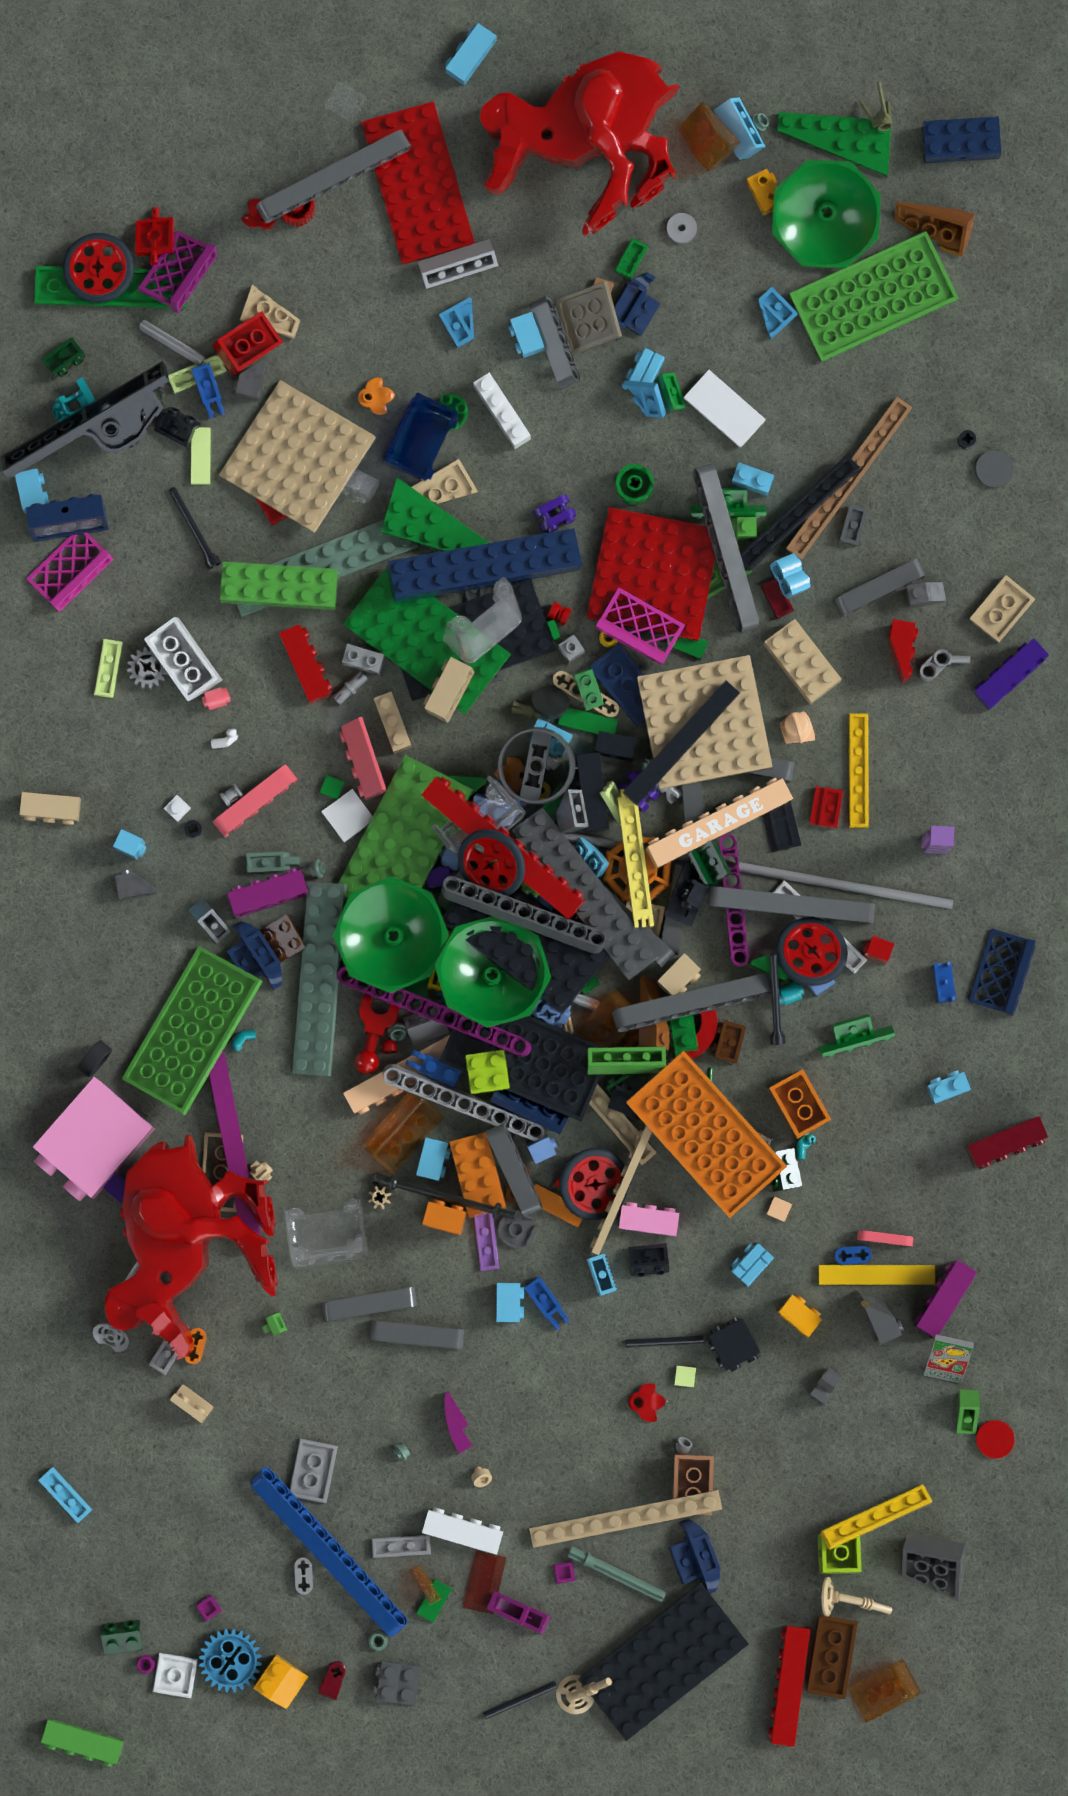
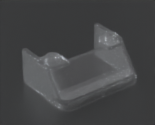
M489 776L487 780L490 782V785L485 793L487 799L479 805L481 808L479 811L484 815L487 813L495 819L494 823L499 828L503 826L509 830L524 817L526 812L501 783ZM452 821L447 822L443 829L434 824L432 828L447 848L458 855L459 848L468 835ZM476 844L477 851L484 852V848Z

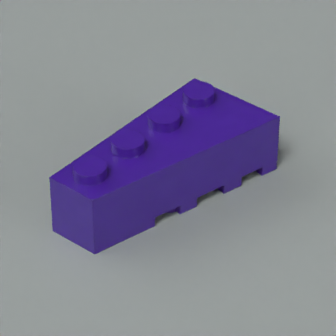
M1034 638L1028 644L1026 642L1017 649L1019 652L1015 656L1010 655L1003 661L1004 666L1000 669L998 667L989 674L990 678L986 682L982 680L975 686L976 691L974 695L988 710L992 709L1049 656Z

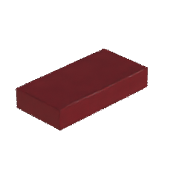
M776 578L760 585L776 619L794 612L789 599L783 595Z

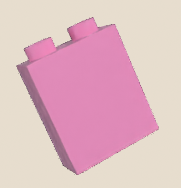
M93 1077L33 1146L40 1153L34 1162L50 1176L58 1169L69 1179L63 1187L77 1200L81 1201L86 1194L95 1199L104 1189L103 1186L115 1173L119 1172L153 1133L155 1128L98 1078Z

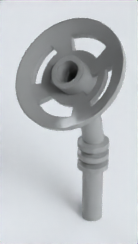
M99 1323L93 1329V1337L98 1344H107L115 1352L127 1349L129 1339L123 1330L113 1328L110 1323ZM104 1338H106L109 1342H114L115 1345H110L106 1343Z

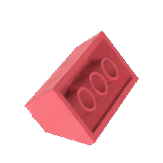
M359 717L341 726L342 731L339 734L342 743H347L348 749L345 752L348 761H353L354 767L351 770L354 779H359L360 785L357 788L360 797L364 796L365 800L384 795L387 790L363 718Z

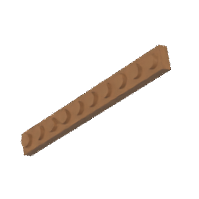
M896 397L852 458L861 470L806 520L787 546L786 550L788 552L794 553L800 560L803 559L912 410L910 405Z

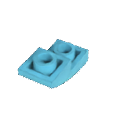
M580 837L574 847L593 873L597 877H602L609 862L595 846L583 837Z

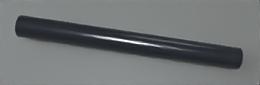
M703 1336L626 1339V1347L704 1343Z
M553 1681L483 1713L485 1718L489 1719L558 1687L556 1682Z

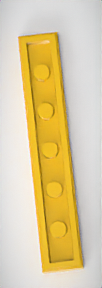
M849 713V828H869L868 713Z
M819 1265V1285H935V1265Z
M922 1484L822 1530L821 1535L828 1549L831 1550L930 1504L932 1500Z

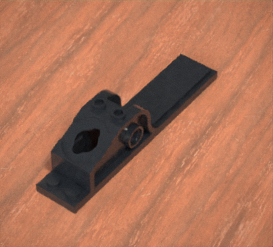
M163 361L159 362L1 456L2 472L6 478L10 475L11 477L15 476L82 435L92 437L107 452H120L128 447L132 448L137 445L147 432L146 428L164 408L162 393L159 389L169 382L166 365Z

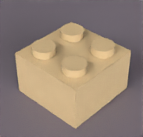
M684 953L657 981V984L669 996L684 993L687 991L686 986L689 983L693 985L700 978L701 975L699 973L701 969Z

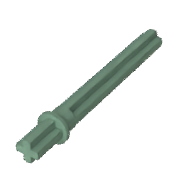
M572 1546L568 1557L583 1564V1567L592 1568L654 1600L663 1601L666 1594L664 1591L591 1556L590 1552L587 1554Z

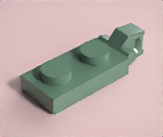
M285 852L246 853L247 873L282 872L290 870V866L300 865L299 856L290 857L289 853Z

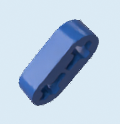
M866 1246L842 1247L836 1250L834 1257L836 1262L841 1265L863 1264L871 1259L872 1254ZM861 1249H864L868 1256L865 1257V1260H861V1257H854V1253H860ZM842 1250L845 1251V1254H852V1257L846 1258L845 1262L838 1258Z

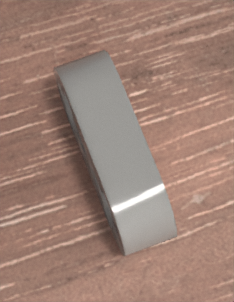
M301 1557L295 1562L294 1566L295 1587L298 1593L305 1595L313 1589V1570L310 1559ZM302 1560L305 1561V1564H309V1568L305 1569V1575H302V1569L298 1568ZM302 1577H306V1583L310 1584L306 1591L299 1588V1584H302Z

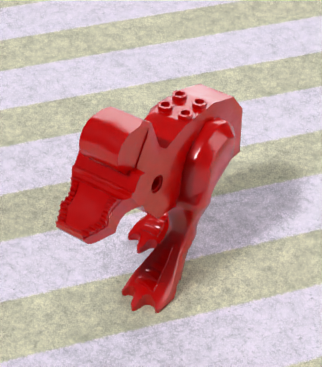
M618 51L591 61L587 65L585 63L581 64L573 76L567 75L562 79V84L545 107H533L510 92L497 94L485 103L480 112V121L487 134L493 139L500 140L499 148L494 149L495 164L492 167L493 171H490L492 175H488L490 179H486L487 183H483L485 189L495 195L502 194L513 183L518 168L529 154H533L550 163L575 168L594 157L604 156L610 166V178L597 202L593 204L592 209L587 213L588 217L582 229L584 237L591 232L594 235L617 216L615 211L622 204L625 207L628 206V191L634 164L626 158V152L644 153L648 156L649 164L643 179L637 184L630 201L632 209L638 205L642 207L665 189L663 183L668 178L672 177L673 180L677 178L670 162L667 138L654 136L647 131L658 109L672 99L680 87L678 84L668 87L659 76L663 69L657 62Z
M191 1135L185 1136L184 1146L169 1148L166 1141L157 1142L127 1172L123 1207L120 1208V1214L126 1223V1227H123L124 1237L128 1238V1242L140 1267L134 1276L108 1290L104 1300L106 1317L110 1325L118 1330H130L139 1327L146 1321L147 1324L153 1327L152 1334L159 1335V1337L168 1341L167 1344H170V1347H173L172 1351H176L177 1359L189 1356L194 1350L193 1338L188 1326L180 1319L173 1305V1300L190 1288L208 1268V1244L211 1238H228L235 1242L248 1261L249 1267L255 1275L256 1282H260L262 1288L271 1297L276 1296L275 1286H278L275 1262L273 1255L268 1256L266 1244H269L270 1240L252 1230L238 1215L227 1219L221 1218L220 1213L227 1200L236 1196L248 1205V1209L255 1217L254 1220L260 1225L266 1235L269 1237L274 1236L276 1221L271 1196L266 1197L264 1185L268 1184V1180H255L241 1176L234 1171H227L218 1183L212 1185L198 1164L196 1148ZM167 1273L170 1275V1281L166 1278Z

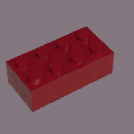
M1040 1116L965 1146L973 1168L978 1167L981 1170L991 1166L990 1161L996 1159L998 1163L1010 1158L1009 1153L1014 1152V1155L1027 1151L1026 1146L1032 1145V1148L1044 1144V1139L1048 1138Z

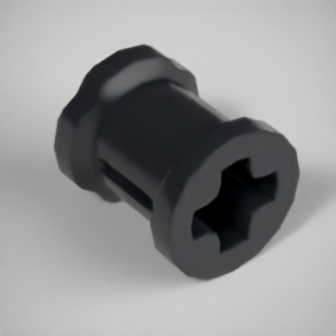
M971 430L963 431L958 438V445L963 450L971 449L976 442V435ZM965 436H968V439H971L969 444H966V441H963Z

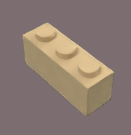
M392 692L375 697L374 701L393 753L396 754L412 748Z
M22 792L20 816L24 817L26 821H36V818H40L46 823H55V820H62V824L74 825V822H79L81 799L79 797Z

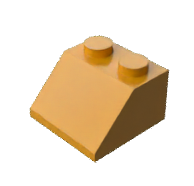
M792 1294L777 1313L805 1337H809L822 1321L819 1317L821 1313L814 1307L809 1309L804 1305L806 1301L798 1294L796 1296Z
M276 1655L253 1689L287 1709L309 1676L279 1655Z

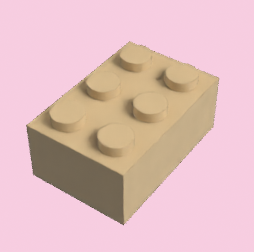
M450 657L449 661L446 660L441 668L443 671L441 677L435 679L432 686L434 690L431 695H427L423 703L427 713L446 723H449L474 674L472 667Z

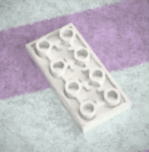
M710 370L704 374L684 397V400L739 448L766 421L763 416Z

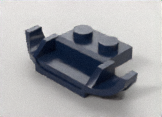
M643 273L625 283L613 303L620 330L627 327L637 335L642 336L660 306L658 301L646 294L647 286L655 279L650 273Z
M242 921L232 926L242 941L226 951L233 964L257 978L264 975L268 979L273 991L282 985L280 961L260 930Z
M690 1519L679 1522V1525L686 1534L684 1537L685 1541L668 1547L681 1583L685 1584L700 1578V1581L704 1582L705 1588L710 1594L716 1592L720 1581L721 1568L708 1534Z

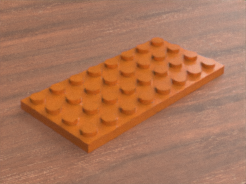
M685 1051L681 1052L626 1102L729 1218L787 1167Z

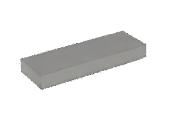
M430 1535L371 1539L373 1558L431 1554Z

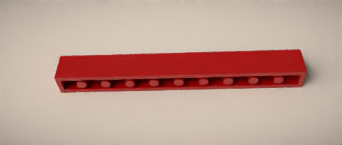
M439 776L435 777L421 794L422 797L467 835L476 830L490 829L502 832L510 837V832L503 826L499 828L494 823L495 819L487 813L484 815L480 812L481 808L475 802L467 801L465 799L466 795L459 789L454 790L450 786L451 782L443 776L441 778ZM511 838L519 847L525 861L523 882L567 919L572 918L586 901L583 898L584 894L577 888L573 890L563 876L560 875L558 877L553 873L554 869L547 863L542 864L538 860L539 856L524 849L525 845L516 838L514 840ZM493 843L494 850L501 852L500 845ZM505 859V864L508 867H513L512 861Z

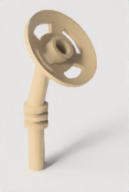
M825 1577L823 1581L821 1601L824 1616L831 1614L834 1603H838V1601L859 1605L860 1608L873 1609L889 1615L892 1612V1607L874 1602L873 1599L864 1596L861 1598L835 1591L830 1577Z
M581 1675L568 1676L558 1685L556 1691L557 1702L564 1711L570 1714L584 1713L594 1702L591 1695L598 1693L600 1689L610 1686L612 1684L611 1679L606 1678L597 1683L592 1682L582 1688V1684L578 1680ZM576 1680V1683H572L566 1688L564 1687L567 1682ZM576 1686V1689L569 1691L571 1687ZM561 1694H566V1698L570 1703L568 1707L563 1703ZM583 1699L580 1703L575 1704V1701ZM585 1701L588 1702L583 1708L575 1709V1707L584 1704Z

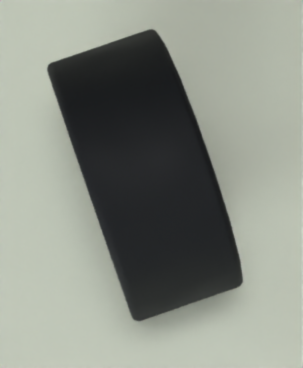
M102 1040L98 1041L83 1057L78 1065V1069L88 1077L93 1076L108 1059L112 1049Z

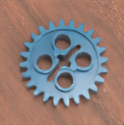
M234 1628L232 1633L229 1634L228 1629H225L224 1635L217 1631L218 1637L216 1638L211 1635L212 1642L205 1641L204 1643L208 1647L201 1648V1651L205 1653V1655L199 1656L200 1659L204 1660L199 1666L205 1667L201 1674H208L205 1681L211 1679V1687L218 1684V1691L225 1687V1692L227 1693L229 1688L232 1687L233 1692H236L237 1686L244 1690V1683L250 1686L249 1679H257L253 1673H260V1670L256 1668V1666L262 1665V1662L257 1661L258 1658L262 1657V1654H256L260 1647L253 1646L256 1640L249 1641L250 1634L243 1637V1630L236 1634V1629ZM227 1641L232 1642L234 1645V1649L231 1652H227L223 1648V1644ZM238 1646H241L242 1649L233 1660L235 1665L231 1663L223 1675H220L219 1672L228 1661L226 1656L230 1658ZM241 1653L248 1654V1663L243 1664L240 1662L239 1655ZM215 1657L222 1660V1666L219 1668L212 1665V1659ZM229 1669L237 1671L238 1677L236 1679L228 1677L227 1672Z

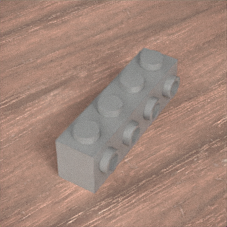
M490 239L417 262L426 289L498 266Z

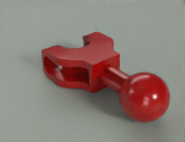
M367 994L363 996L359 1015L365 1024L364 1033L368 1035L364 1050L360 1051L354 1060L356 1069L362 1074H371L378 1068L379 1059L375 1053L378 1038L383 1037L385 1031L397 1022L400 1009L390 1004L386 1013L376 1014L371 1009L372 996Z

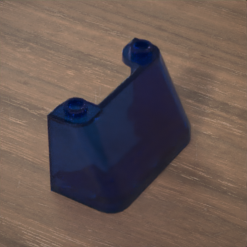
M418 392L414 394L387 449L382 464L424 482L427 479L431 480L435 472L432 469L433 463L451 427L455 428L459 418L456 417L458 412Z

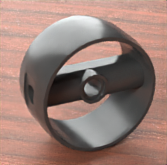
M542 727L526 728L513 734L501 748L497 762L499 779L505 790L521 802L528 804L548 803L560 797L570 786L575 774V757L568 742L557 732ZM527 732H532L521 794H518L512 789L505 777L504 757L508 747L516 738ZM553 736L564 746L568 754L570 763L569 775L566 783L558 793L550 798L540 800L551 738ZM534 760L541 762V769L539 771H534L531 767Z

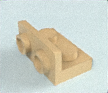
M182 1385L170 1399V1401L200 1423L204 1422L214 1408L213 1405L185 1385Z

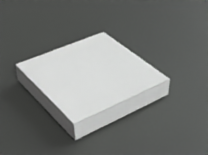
M353 789L322 811L344 843L367 827L373 818Z
M159 1653L153 1692L191 1698L198 1659Z

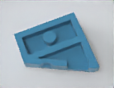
M773 287L758 299L769 338L772 340L798 313Z
M471 297L439 314L441 321L457 348L474 340Z

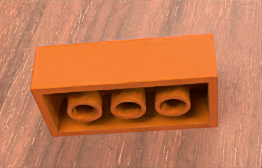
M486 1132L450 1141L463 1197L491 1206L501 1203L502 1209H507ZM466 1207L469 1218L489 1214Z

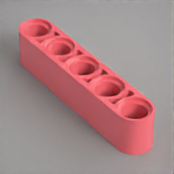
M287 765L282 766L213 821V824L224 837H227L228 833L240 827L245 819H250L259 812L258 809L262 806L265 807L273 801L277 794L280 795L287 790L291 783H296L297 777Z

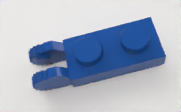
M210 363L191 368L209 418H214L213 410L209 404L214 401L217 402L219 413L221 415L225 414Z
M413 1049L411 1050L413 1056L424 1059L422 1066H419L415 1062L407 1060L406 1065L448 1086L455 1087L461 1074L460 1070L441 1063L439 1059L430 1055H424Z
M540 1276L524 1287L545 1318L549 1319L556 1330L560 1329L559 1324L551 1316L555 1312H559L566 1324L570 1321Z

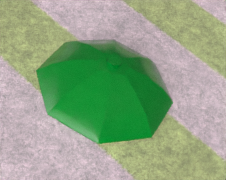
M806 160L774 190L772 234L801 266L847 268L879 239L881 194L852 162Z
M390 876L350 893L333 937L350 977L386 992L393 993L432 976L435 969L434 964L444 948L449 933L431 892Z
M493 916L456 926L434 964L447 1007L486 1028L530 1016L551 979L539 936L521 926ZM490 926L502 927L501 932L515 933L517 938L524 944L531 945L535 964L537 957L540 966L536 964L537 979L533 991L521 985L475 950L465 940L470 937L466 934L472 930H475L473 935L479 932L491 931Z

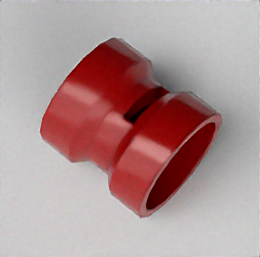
M554 601L547 619L556 620L560 625L565 626L572 609L569 607L564 608L560 603Z

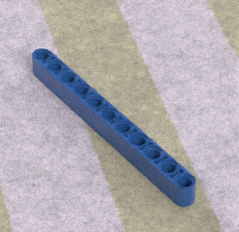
M263 1467L251 1478L250 1484L257 1494L387 1635L393 1637L407 1625L405 1615L271 1469Z

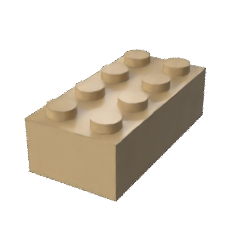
M796 619L792 620L764 642L766 649L810 705L841 682L840 676Z

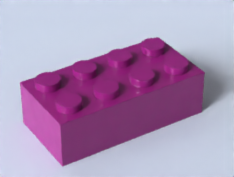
M294 868L287 870L286 875H271L264 882L256 880L250 882L249 886L242 888V886L231 888V892L227 894L234 916L236 918L243 917L307 896L309 892L302 871Z
M959 1260L948 1263L944 1270L946 1273L945 1277L938 1279L934 1286V1289H936L935 1293L927 1297L924 1302L925 1309L923 1312L919 1311L913 1320L916 1322L914 1327L935 1339V1335L940 1334L978 1273Z

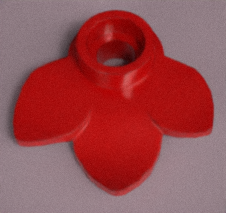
M256 198L250 199L248 202L249 213L241 217L242 222L250 228L271 229L276 219L265 223L256 208V205L261 200Z
M653 1383L642 1385L639 1391L633 1393L628 1399L630 1409L638 1412L640 1418L648 1422H656L657 1415L655 1411L667 1403L663 1396L655 1393L656 1386ZM636 1398L641 1399V1405L636 1406L634 1400Z

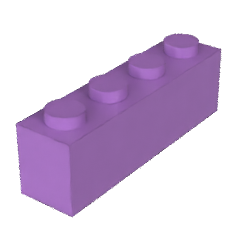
M931 826L926 830L923 837H921V848H924V853L948 854L954 846L955 827Z

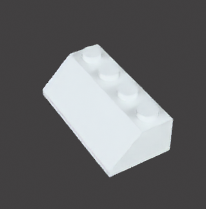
M173 617L144 639L187 701L207 692L222 681L217 671L179 618Z

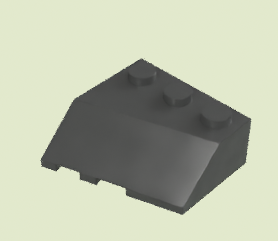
M859 1290L854 1291L876 1344H883L902 1335L903 1327L900 1320L895 1319L883 1300Z
M908 1533L903 1547L902 1576L923 1586L930 1583L941 1594H943L944 1590L953 1593L952 1599L959 1601L965 1566V1544Z

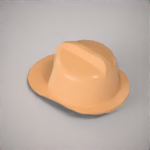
M804 711L801 713L792 712L780 723L786 744L815 740V733L810 718Z

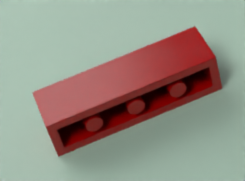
M298 624L280 632L279 635L309 703L313 704L331 696L330 691L333 689L329 680H324L322 673L325 671L321 662H316L314 656L317 655L314 646H309L307 639L310 636L306 627L302 628Z

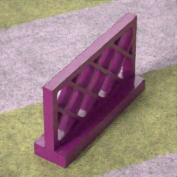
M177 231L174 235V253L161 254L158 258V264H154L138 290L170 306L172 311L179 313L216 259L217 251L216 246L210 243L206 245ZM179 238L186 241V246L176 248V242ZM197 247L203 249L201 254L192 255L191 249ZM189 250L190 257L179 258L178 252ZM176 253L177 260L166 262L167 255ZM192 261L193 265L190 269H182L181 263ZM179 264L181 271L169 272V266ZM166 267L167 274L157 277L156 271ZM182 275V282L173 285L171 278ZM169 279L171 285L160 288L158 281ZM156 282L158 289H146L149 283ZM172 290L173 295L170 299L163 297L161 292Z

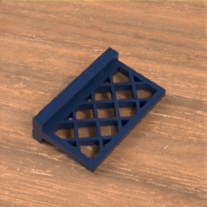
M992 929L969 1002L1014 1016L1037 944L1036 941ZM994 934L1003 936L1006 943L995 948L992 942ZM1015 941L1023 942L1022 949L1016 953L1012 951L1009 945ZM1008 946L1012 955L1002 960L997 950ZM996 952L1000 961L990 966L987 962V957L989 954ZM1014 957L1017 963L1016 968L1008 972L1003 962ZM1002 964L1006 973L996 978L992 968ZM990 970L994 980L984 984L981 979L982 973ZM1008 976L1011 980L1010 987L1002 990L998 980ZM996 982L1001 991L990 996L986 987ZM983 988L989 997L983 1001L974 999L976 992ZM1000 994H1003L1005 998L1003 1008L996 1006L992 1000Z

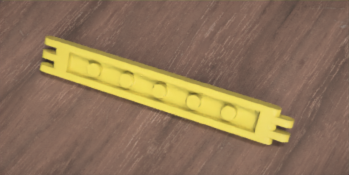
M620 789V797H617L633 923L635 928H639L638 920H641L643 928L646 927V919H648L649 926L652 927L654 926L639 809L638 806L623 794L624 789Z

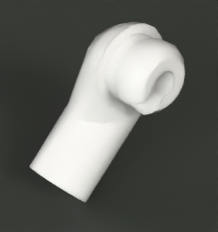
M228 729L226 731L227 736L224 738L212 739V748L230 746L238 738L236 729Z

